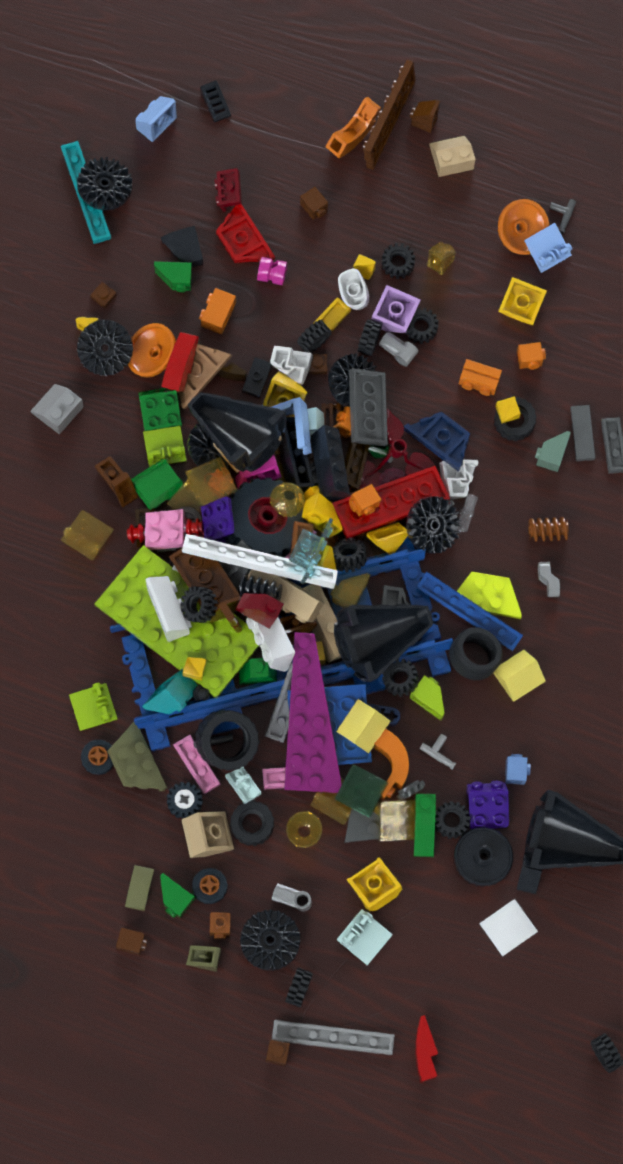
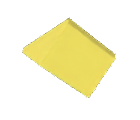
M525 650L500 664L494 671V675L513 702L545 682L537 660Z
M358 699L336 732L369 753L375 745L374 743L390 723V720Z

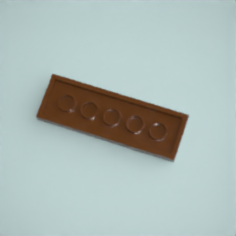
M406 60L404 66L400 67L399 77L392 84L390 96L387 95L385 98L384 108L379 111L377 123L370 130L369 140L364 142V160H366V165L369 169L374 170L416 82L414 61Z

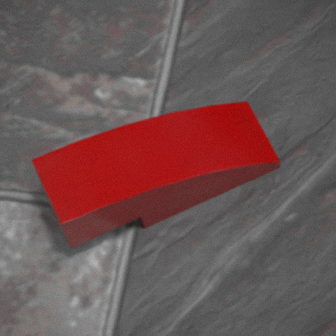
M180 332L171 352L161 387L184 392L187 375L192 370L199 336Z
M425 1015L419 1019L415 1041V1058L421 1083L437 1077L431 1058L437 1056L438 1052Z

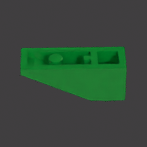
M436 794L415 795L414 857H434Z

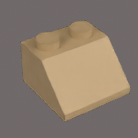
M465 136L429 144L439 177L474 169L475 156L471 143Z
M225 811L198 812L182 819L190 858L206 857L234 850Z

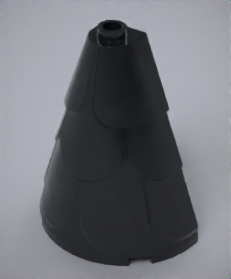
M200 392L187 404L191 414L202 430L209 435L229 463L242 472L246 470L252 472L263 466L278 449L281 443L279 437L281 432L284 433L286 429V412L278 408Z
M351 605L338 612V621L334 623V637L338 652L347 668L351 667L355 671L354 676L358 679L371 682L377 679L433 625L432 614L429 607L424 605Z
M547 790L541 796L540 801L543 802L541 806L535 807L526 837L525 852L528 853V857L525 858V862L528 867L549 869L623 864V838L605 824L599 823L587 812L579 809L558 792Z

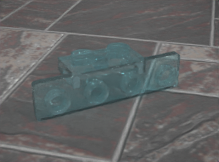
M329 518L324 526L320 537L302 529L290 555L289 561L306 569L300 581L302 584L305 583L307 578L311 580L316 570L313 566H317L322 556L319 552H323L328 542L325 538H329L333 527H331L333 519Z

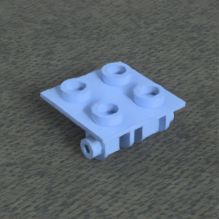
M555 223L524 240L541 273L572 256L570 252L572 246L569 243H565Z

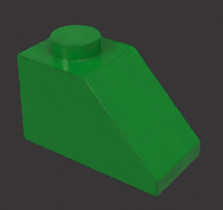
M154 261L155 273L172 290L177 292L191 291V263Z
M263 658L248 660L239 671L240 685L277 682V670L270 668L268 662H265Z
M162 873L160 879L164 907L167 908L165 912L173 918L176 916L181 918L195 898Z

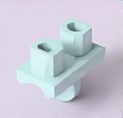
M244 767L225 775L244 804L261 795V791Z

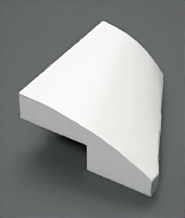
M274 346L270 364L298 384L303 385L313 355L308 352L293 351L289 347Z
M463 460L459 472L445 461L440 462L441 479L450 499L466 497L469 491V484L474 477V469L478 466V460Z

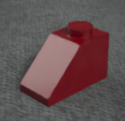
M244 593L235 610L270 629L284 603L267 594Z

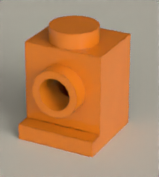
M347 406L337 414V423L333 426L338 428L340 435L345 438L351 436L350 407Z

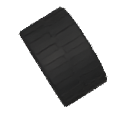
M219 710L203 718L196 731L195 744L201 758L211 766L226 771L238 770L253 760L258 751L259 734L255 724L247 716L232 710ZM222 722H234L240 726L243 732L244 741L242 748L231 758H221L212 751L210 744L212 732Z

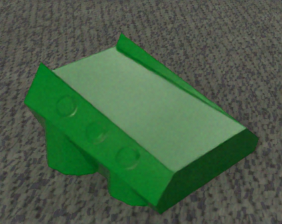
M161 459L131 479L136 492L149 510L159 507L165 500L174 499L177 493L184 489L182 480L179 479L166 459Z

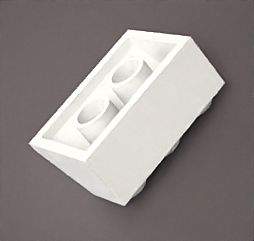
M168 576L146 578L147 591L167 642L189 635V628L192 626L190 621L183 616V612H181L184 606H180L182 600L181 598L177 600L175 595L178 592L175 582H170Z
M247 617V625L254 633L256 644L260 645L264 661L268 662L272 669L288 671L295 651L279 618L277 617L269 629Z

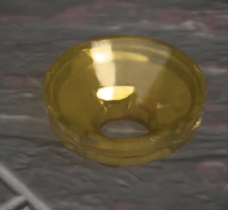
M289 482L277 485L270 495L271 506L278 514L286 517H292L300 513L305 503V495L301 488ZM291 491L294 493L295 498L288 500L285 498L284 493Z
M310 812L294 814L286 826L287 837L297 847L307 848L315 845L322 834V825L319 818ZM300 827H308L310 834L307 837H301L298 834Z

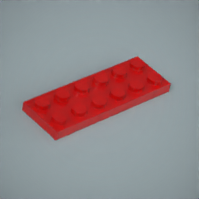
M432 466L374 487L381 498V502L375 508V511L369 515L363 514L358 516L356 512L352 511L349 505L351 496L335 501L332 504L343 527L342 531L346 539L407 517L412 506L422 498L437 496L450 501V496L436 467Z

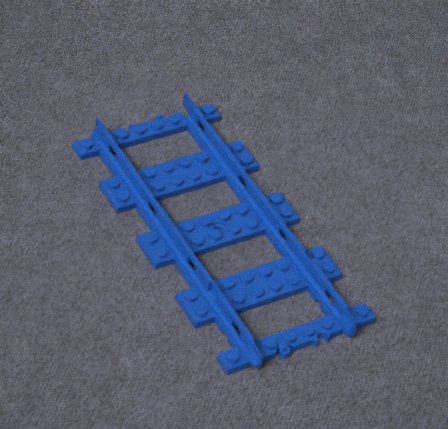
M407 536L395 553L391 555L383 553L368 557L365 566H361L360 570L356 568L355 572L349 570L346 573L345 570L341 572L338 568L334 589L327 588L333 613L337 621L338 612L345 607L351 605H372L364 578L399 569L410 605L428 606L431 611L432 605L429 596L416 588L425 575L421 572L418 561L425 559L426 549L425 551L415 549ZM392 560V562L379 565L381 562ZM288 579L298 586H300V583H304L302 581ZM311 583L305 584V585H301L300 587H301V588L306 587V586H308V585H311ZM437 612L431 613L433 625L421 637V641H417L413 646H410L399 657V662L405 659L406 662L409 660L412 663L427 659L432 677L451 672L446 650L450 649L453 638L435 643V641L441 640L438 625L434 624L440 618ZM286 613L285 617L293 615L294 613ZM119 624L110 626L111 633L125 630ZM133 634L122 637L124 650L129 653L123 655L122 661L125 665L131 664L129 669L134 684L132 693L139 692L141 694L140 699L135 700V704L139 705L142 715L135 717L134 722L138 729H146L151 752L170 747L166 732L168 727L199 720L219 710H232L242 714L241 708L278 699L288 672L277 670V682L258 683L239 689L235 688L232 679L217 699L210 694L209 699L206 701L202 699L199 701L186 702L187 705L180 712L176 710L170 715L146 710L142 707L155 691L143 642ZM418 650H419V652H417V653L410 654V655H406V653H410V652H414V651H418ZM343 661L321 667L324 686L353 679L354 685H366V695L387 689L382 679L383 674L371 682H365L354 676L355 671L351 667L347 668ZM338 671H339L338 674L326 676L327 674H330V673H334V672H338ZM264 691L262 694L251 696V694ZM183 713L182 715L169 718L171 715ZM222 722L213 730L212 735L239 729L240 726L234 722Z

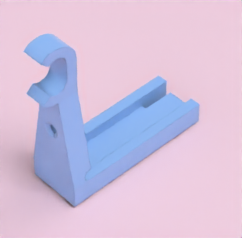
M298 397L272 406L286 412V416L295 415L298 449L303 448L304 455L311 454L307 404Z

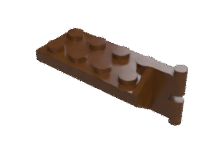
M183 548L170 555L169 558L188 588L193 586L206 587L213 591L212 594L216 595L214 600H217L218 604H215L214 607H217V610H213L215 616H211L210 622L226 618L235 632L240 633L242 627L233 613L236 611L235 609L241 596L220 563L216 560L183 553ZM199 598L197 602L201 607V599Z

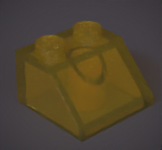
M221 457L185 472L199 507L237 492L233 479Z

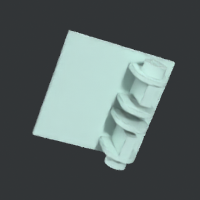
M361 909L337 938V941L368 965L393 934L373 919L369 912Z

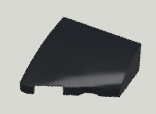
M195 226L180 229L161 237V242L165 243L180 262L191 263L192 267L203 265V257Z

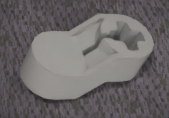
M538 562V580L547 586V596L559 597L560 580L551 574L550 562Z

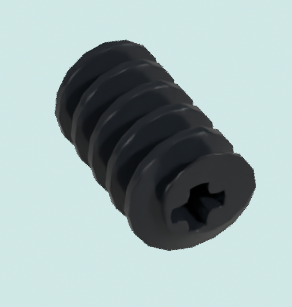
M248 574L243 575L239 585L241 597L244 593L267 594L280 601L283 589L282 584L277 588L276 581H273L271 586H269L270 581L268 579L262 584L263 580L260 577L255 582V576H251L248 580Z

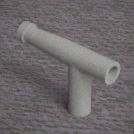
M440 734L432 748L425 743L421 745L420 750L453 770L456 763L439 753L447 739L445 735Z

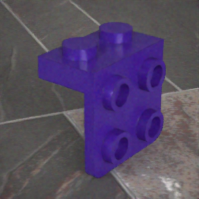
M225 496L201 507L205 539L226 543L224 537L234 533L231 498Z
M492 781L486 784L482 782L466 784L469 798L470 828H507L509 825V806L506 783Z

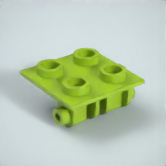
M180 426L143 432L149 467L161 459H166L168 464L186 461Z
M95 683L92 688L69 694L80 731L117 720L106 683Z

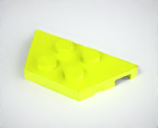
M471 572L457 590L458 593L490 614L521 619L522 614L510 578Z

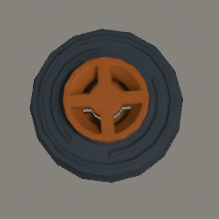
M98 739L86 744L81 752L83 767L95 775L109 772L114 766L107 752L112 745Z
M203 869L195 875L192 881L194 896L204 904L219 902L227 892L228 884L226 877L217 869Z

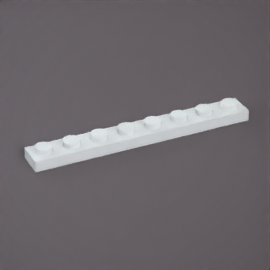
M189 534L185 536L183 553L334 589L336 584L337 570Z

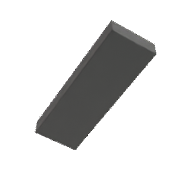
M590 405L571 406L576 461L595 460Z
M620 417L601 419L608 474L623 473V435Z

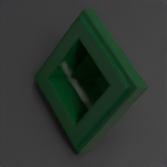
M370 445L368 450L377 460L386 456L390 447L387 445Z

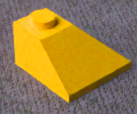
M278 371L271 380L263 406L272 407L298 397L304 401L307 392L296 381ZM287 415L286 417H295V415Z

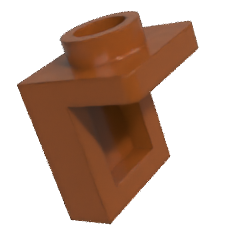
M211 912L210 936H214V939L222 940L226 939V936H230V913Z

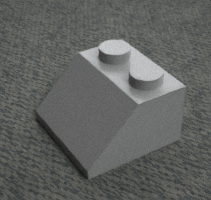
M54 384L31 410V413L60 435L84 406L82 399L71 390Z

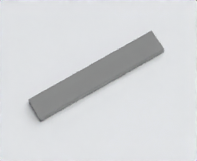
M274 1020L272 1040L392 1055L394 1034Z

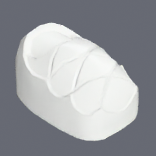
M354 268L341 273L338 277V284L344 303L354 310H361L367 307L369 291L361 273Z

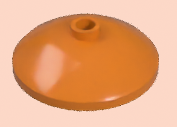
M519 199L509 203L501 212L498 221V233L503 245L515 254H531L524 240L548 227V216L545 210L535 201Z
M159 323L148 324L133 335V355L128 364L129 368L141 377H153L163 372L167 367L176 342L174 334L168 327Z

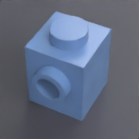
M512 754L511 757H507L506 784L525 785L527 775L530 776L531 765L527 764V758L520 754Z

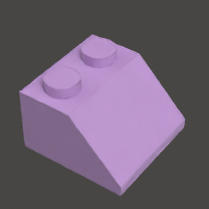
M386 285L371 321L381 323V330L406 333L421 300Z

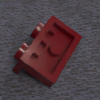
M238 168L217 171V179L214 180L216 190H218L216 204L220 206L223 212H226L227 207L242 204L240 171Z

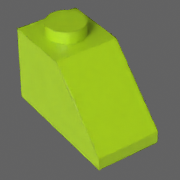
M424 675L417 688H414L415 691L411 692L410 699L441 721L444 717L441 688L434 678H428Z

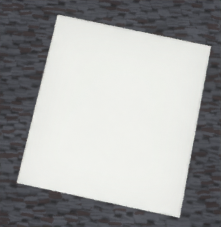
M515 899L479 923L502 956L538 932Z

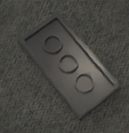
M352 368L349 370L351 443L386 446L388 445L385 372Z

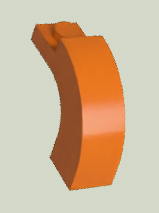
M369 97L364 98L353 118L341 130L332 134L325 147L338 158L348 154L371 130L381 107Z
M387 729L384 730L373 747L389 760L392 769L390 777L378 793V798L382 801L387 797L389 799L396 791L394 786L399 789L403 788L409 770L408 754L403 743Z

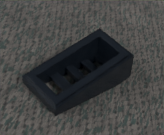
M217 81L202 85L200 93L214 123L231 117ZM224 109L223 112L215 114L216 111Z

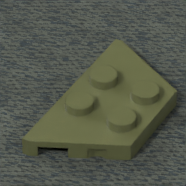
M133 722L107 751L118 776L125 787L159 789V791H165L167 787L141 730Z

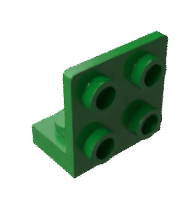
M160 388L138 392L145 431L182 426L177 392L175 390Z

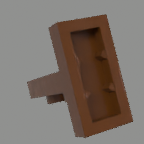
M111 456L95 465L97 472L115 493L122 507L138 498L130 476L127 472H123Z

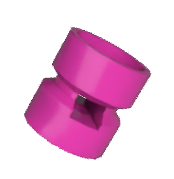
M262 257L257 281L268 282L271 280L273 284L283 286L288 263L280 260L273 262L270 258Z

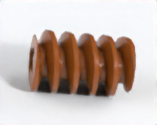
M545 517L543 522L541 518H537L535 523L534 519L530 518L528 522L529 540L533 537L535 542H537L538 537L541 536L542 541L545 542L546 536H548L550 541H553V537L556 536L557 540L560 541L561 535H564L565 540H568V520L566 519L565 522L564 517H560L559 521H557L556 517H552L550 523L549 518Z

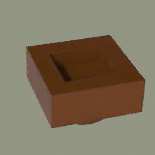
M101 282L90 296L99 305L106 308L117 296V293Z
M312 354L313 358L309 374H327V354Z

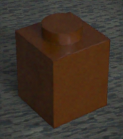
M316 187L300 196V205L313 220L317 217L321 218L327 213L328 202Z
M121 927L116 949L140 956L141 951H145L148 940L145 939L144 933Z
M270 1040L266 1062L286 1066L290 1043Z

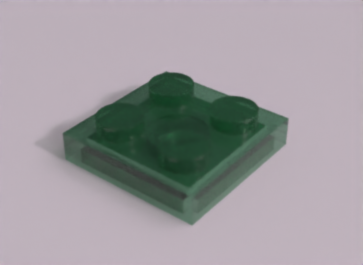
M353 764L335 799L370 818L388 782Z

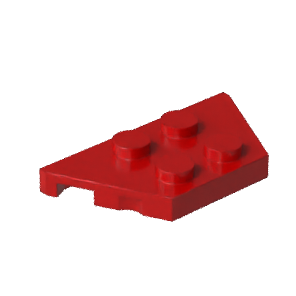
M242 204L235 205L233 210L225 217V221L216 230L218 238L234 263L259 262L262 257L275 260V255Z

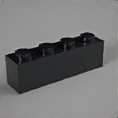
M286 417V429L284 433L281 432L282 440L278 450L287 486L293 487L297 495H302L315 485L308 456L303 454V448L298 449L295 417Z
M323 425L311 435L319 492L333 503L344 499L350 494L339 429Z

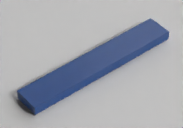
M428 572L425 573L416 587L476 628L479 627L493 633L499 640V643L511 651L515 649L523 636Z

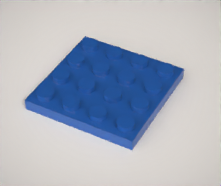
M366 685L324 687L338 765L372 762L371 751L367 753L336 732L358 699L367 704ZM287 690L288 709L290 708L291 690Z

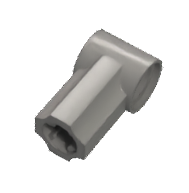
M389 331L382 337L379 346L394 355L396 361L405 367L408 366L419 352L412 343L403 342Z
M277 883L272 896L273 901L296 908L302 912L308 911L311 908L312 899L307 892ZM300 897L308 898V903L305 906L297 904Z

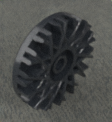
M101 157L98 161L94 158L93 161H89L88 165L85 163L78 174L77 189L80 197L86 204L98 210L119 208L129 199L132 191L131 174H128V168H125L124 164L123 166L119 165L120 161L117 160L115 162L114 158L112 161H109L108 157L105 160Z
M112 320L95 321L85 327L78 338V357L83 366L89 372H93V374L109 376L119 373L129 364L133 355L131 335L118 322ZM103 344L108 345V351L102 350Z
M358 353L345 355L335 361L328 374L330 391L335 400L344 407H350L349 370L354 368L375 371L377 367L376 365L373 366V362L369 363L366 361L368 357L364 358V355L357 356Z
M196 424L191 430L187 441L188 452L193 462L201 469L210 473H216L217 470L222 473L231 470L232 467L214 447L209 435L202 430L199 424Z
M437 496L425 497L417 501L410 509L406 521V530L411 543L418 550L422 549L425 551L426 549V553L433 554L442 553L447 548H452L451 544H455L453 542L454 539L459 538L457 534H460V531L457 530L458 526H462L458 523L461 519L457 518L456 514H459V512H456L457 508L452 507L453 503L449 502L448 499Z
M488 827L471 829L456 844L453 856L456 871L459 872V876L461 875L464 878V881H468L469 884L472 883L476 887L496 885L507 876L512 867V847L507 838L495 829ZM485 854L487 856V859L482 860L480 858V855Z
M272 909L257 912L244 924L240 937L241 949L245 958L253 966L266 971L279 970L289 965L295 959L300 947V932L295 921L290 916L285 915L284 912L281 913L278 910L273 911ZM268 937L274 938V942L271 944L266 940Z

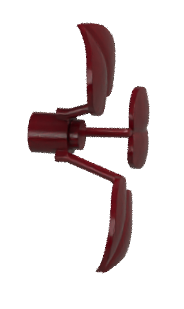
M388 408L387 438L388 443L391 444L389 454L376 468L372 462L366 461L359 490L371 484L373 487L380 486L383 481V475L378 470L382 468L390 457L400 458L404 456V460L407 463L405 467L406 476L435 466L429 457L420 452L412 453L408 460L407 444L401 439L404 434L403 424Z

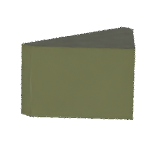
M190 945L186 965L217 972L221 949L218 947Z

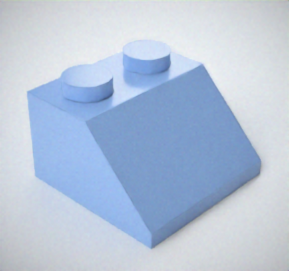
M162 96L157 100H153L149 104L148 109L137 116L136 129L153 142L177 118L176 101L173 98Z

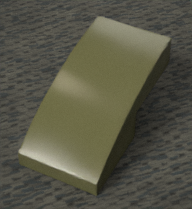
M134 866L125 907L145 911L154 869Z

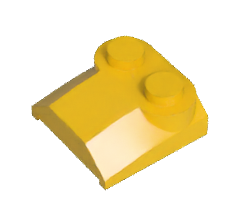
M512 277L498 312L523 323L533 325L547 290Z
M380 857L351 878H347L348 883L369 911L379 910L395 899L402 891V886Z

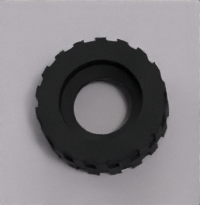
M519 397L515 399L520 413L524 416V423L520 427L514 428L509 426L507 422L501 423L497 410L495 412L494 426L496 431L503 438H507V440H523L530 435L536 423L535 409L532 407V404Z
M252 800L246 804L238 805V808L233 811L230 823L234 837L240 843H244L247 846L263 844L265 840L270 838L274 828V818L271 810L261 802ZM249 814H256L262 820V827L255 833L247 832L242 825L243 819Z

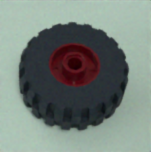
M255 478L250 483H242L239 489H235L230 495L234 533L224 537L226 543L236 546L241 540H244L252 550L285 558L291 550L293 523L295 521L309 523L302 517L304 509L303 498L300 494L297 495L294 492L295 489L293 487L284 485V482L280 480L273 481L272 478H264V480Z

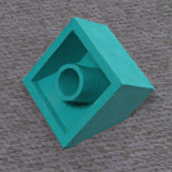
M181 669L162 683L142 707L146 710L169 715L176 710L180 712L187 705L186 702L193 697V691L198 684L191 678L184 677L182 675L183 669Z

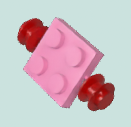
M183 509L146 513L145 528L141 524L138 525V528H134L131 524L130 528L127 529V538L132 543H135L136 539H139L142 543L145 539V547L149 550L181 548L184 545L185 533L189 535L197 534L198 537L201 536V533H204L203 522H200L199 518H197L196 522L188 519L185 524V512Z

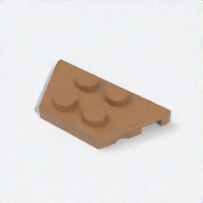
M197 344L192 370L187 375L184 392L176 391L179 393L183 409L188 408L187 404L208 385L232 357L230 353Z

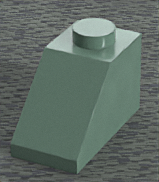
M566 431L545 441L542 448L538 447L535 458L538 459L536 465L558 472L571 432Z

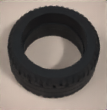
M479 627L468 628L462 631L451 644L449 651L450 662L456 672L464 676V678L483 680L491 676L499 667L503 656L502 646L496 636L490 631ZM475 643L480 645L486 651L489 663L487 665H477L471 662L464 653L463 644Z

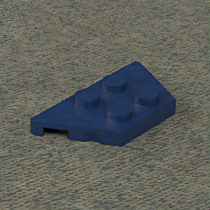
M443 412L436 413L431 417L422 418L418 423L412 425L408 423L404 426V431L455 470L460 471L470 438V433Z

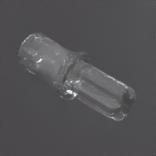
M467 494L464 507L460 510L461 521L458 523L462 526H458V530L461 532L468 531L471 518L475 515L473 512L478 497Z

